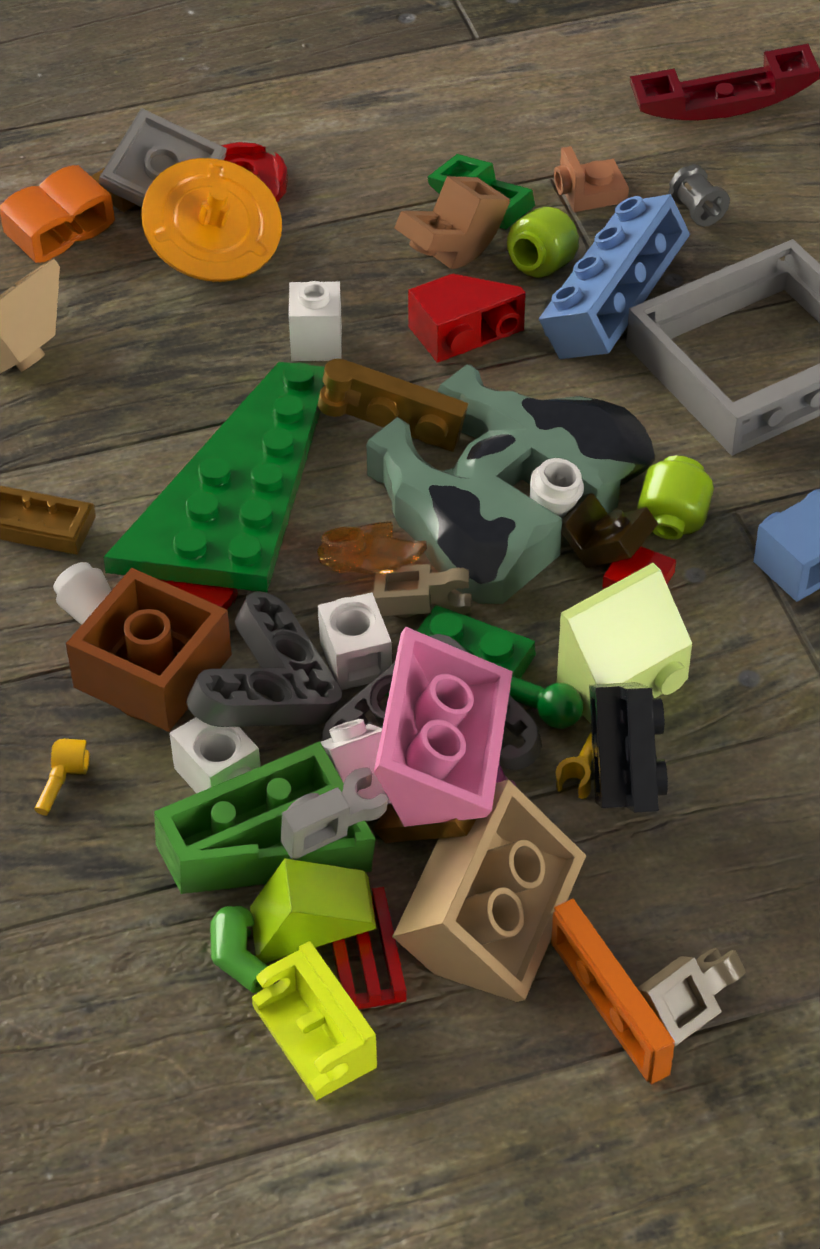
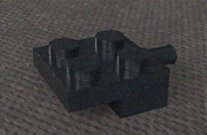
M637 682L589 685L595 803L601 808L627 807L634 813L659 811L658 796H665L668 792L665 759H657L655 749V735L664 734L665 728L662 699L653 697L652 687Z

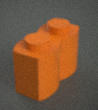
M79 165L64 167L52 173L39 186L21 189L9 196L0 205L3 232L35 263L46 262L64 253L75 241H84L99 235L115 221L112 195Z

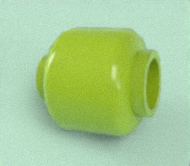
M549 206L535 209L520 218L511 226L507 235V250L511 261L518 270L527 276L535 278L549 276L574 259L579 248V235L574 222L560 209Z
M669 456L664 461L649 467L644 479L637 509L644 507L649 509L658 522V525L652 531L655 535L669 540L680 539L685 534H692L702 529L707 519L714 491L712 479L698 461L685 456Z

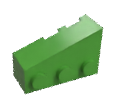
M319 741L154 811L156 846L181 894L267 884L284 858L291 859L281 842L282 812L286 811L294 801L306 794L318 793L321 795L337 787L342 792L344 783ZM361 821L348 827L347 836L295 860L371 872L375 837L366 821Z

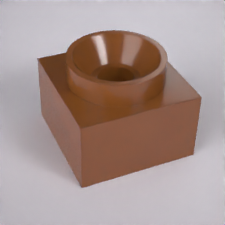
M131 568L66 642L73 687L120 709L130 717L144 720L170 732L188 710L187 697L198 675L203 670L221 669L232 655L228 610Z

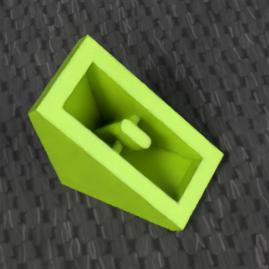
M284 858L250 906L255 923L252 926L255 954L264 963L286 957L298 951L299 946L308 941H311L316 948L377 929L369 877L363 870Z

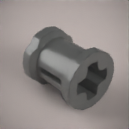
M692 164L681 168L674 174L669 183L668 194L672 195L675 203L684 204L690 210V217L697 225L702 227L710 226L724 216L730 204V197L723 188L713 186L707 180L708 174L701 166ZM685 183H688L693 189L689 191L685 187ZM707 200L713 204L712 208L705 203Z

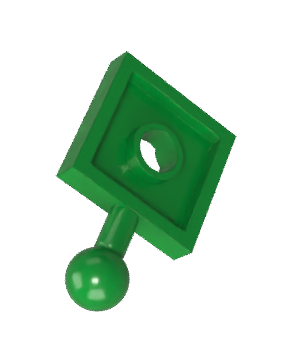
M438 605L434 606L431 613H429L417 630L427 636L436 634L447 635L456 640L468 653L513 671L509 695L518 703L538 709L539 716L548 726L556 729H565L573 726L580 719L584 707L583 699L578 690L566 683H555L544 688L520 679L536 656L534 640Z

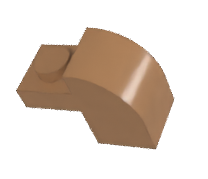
M447 176L433 211L401 210L394 228L410 239L409 245L416 251L435 257L450 269H457L475 260L488 247L500 227L511 200L477 177Z

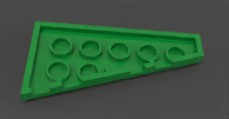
M278 362L103 557L105 573L125 575L131 568H134L159 580L268 592L321 411L318 407L320 391L325 386L323 383L325 367L305 363Z

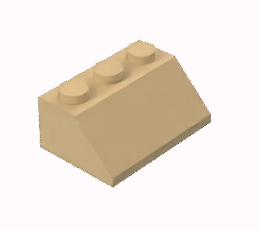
M509 779L498 782L495 786L492 811L487 817L477 818L467 836L438 839L392 937L434 975L515 1002L523 1001L528 995L552 937L554 907L568 900L586 854Z

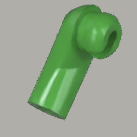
M225 906L215 914L210 922L211 959L216 966L250 992L257 993L262 987L257 981L256 976L268 965L247 950V937L251 934V930L247 927L255 924L252 913L243 906Z

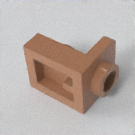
M571 146L561 148L560 166H556L554 169V180L559 195L565 194L573 212L616 205L628 198L629 187L614 159L580 164Z

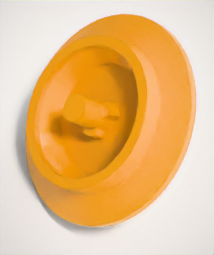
M196 158L176 163L165 169L153 180L143 200L142 226L152 249L173 269L195 279L227 282L247 277L261 269L271 259L281 238V212L270 189L249 170L225 160Z

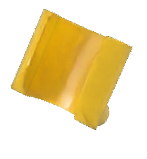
M592 732L589 734L579 756L566 758L558 764L555 773L557 791L560 792L562 790V785L567 779L578 778L581 780L578 787V798L584 799L589 796L591 792L590 767L593 760Z
M64 738L54 742L51 752L52 770L49 774V780L34 808L37 813L44 816L48 815L62 784L65 782L67 773H87L90 753L86 750V740Z

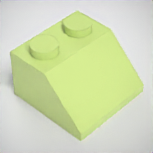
M654 563L561 612L557 683H566L578 690L584 704L582 715L590 723L589 685L637 682L652 687L653 697L656 698L662 694L668 695L675 692L688 680L692 641L664 576Z

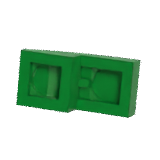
M456 154L427 177L429 185L439 194L447 176L477 177L509 198L511 201L499 227L505 230L535 207L532 189L496 180L493 163Z

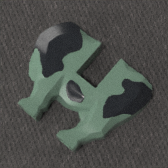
M470 364L465 365L438 388V392L469 403L461 433L477 438L467 445L454 468L439 471L425 462L417 453L412 443L410 425L399 417L369 438L366 444L367 476L384 483L392 501V512L399 527L403 528L419 543L429 562L438 572H445L452 568L468 569L469 588H457L456 590L462 594H472V600L479 604H503L560 556L562 518L514 488L515 484L520 480L530 484L533 471L544 461L552 458L565 459L577 466L581 472L584 484L582 496L593 493L606 512L610 513L618 507L620 486L647 471L655 461L653 444L645 427L625 407L604 400L582 396L537 400L514 391H498L484 386L479 371Z

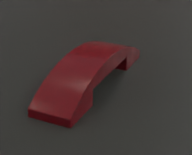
M809 44L765 51L763 67L683 82L679 81L675 68L630 76V85L640 112L666 119L698 121L742 115L781 102L819 80L820 69Z

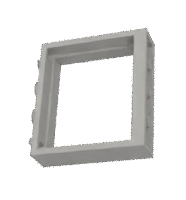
M794 239L629 308L627 348L731 456L820 416V363L732 402L671 339L783 290L820 323V264ZM785 256L784 261H782L779 258Z

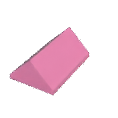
M405 627L400 635L374 773L404 827L447 822L455 818L458 820L485 818L490 814L493 806L513 671L408 627Z

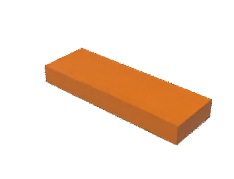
M574 898L555 906L552 922V946L645 1080L649 1081L652 1085L670 1076L675 1046L674 1039Z

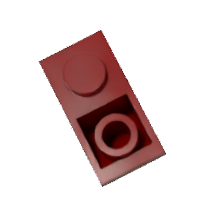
M452 273L408 289V327L434 360L439 363L523 331L525 325L526 292L520 286Z

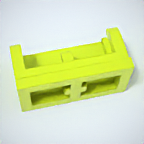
M311 941L299 946L298 951L269 965L256 976L257 981L264 989L252 997L253 1007L316 1101L377 1068L375 1032Z

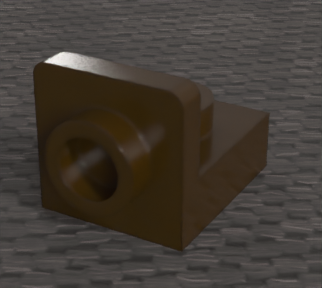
M590 493L583 495L573 509L562 519L561 533L585 567L590 568L631 558L656 528L658 522L647 507L625 513L620 509L607 513L596 496Z

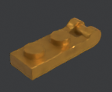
M332 359L327 362L323 375L325 386L320 391L318 407L322 413L331 417H340L347 414L379 427H385L395 418L399 417L410 425L412 438L454 452L460 438L469 403L348 360Z

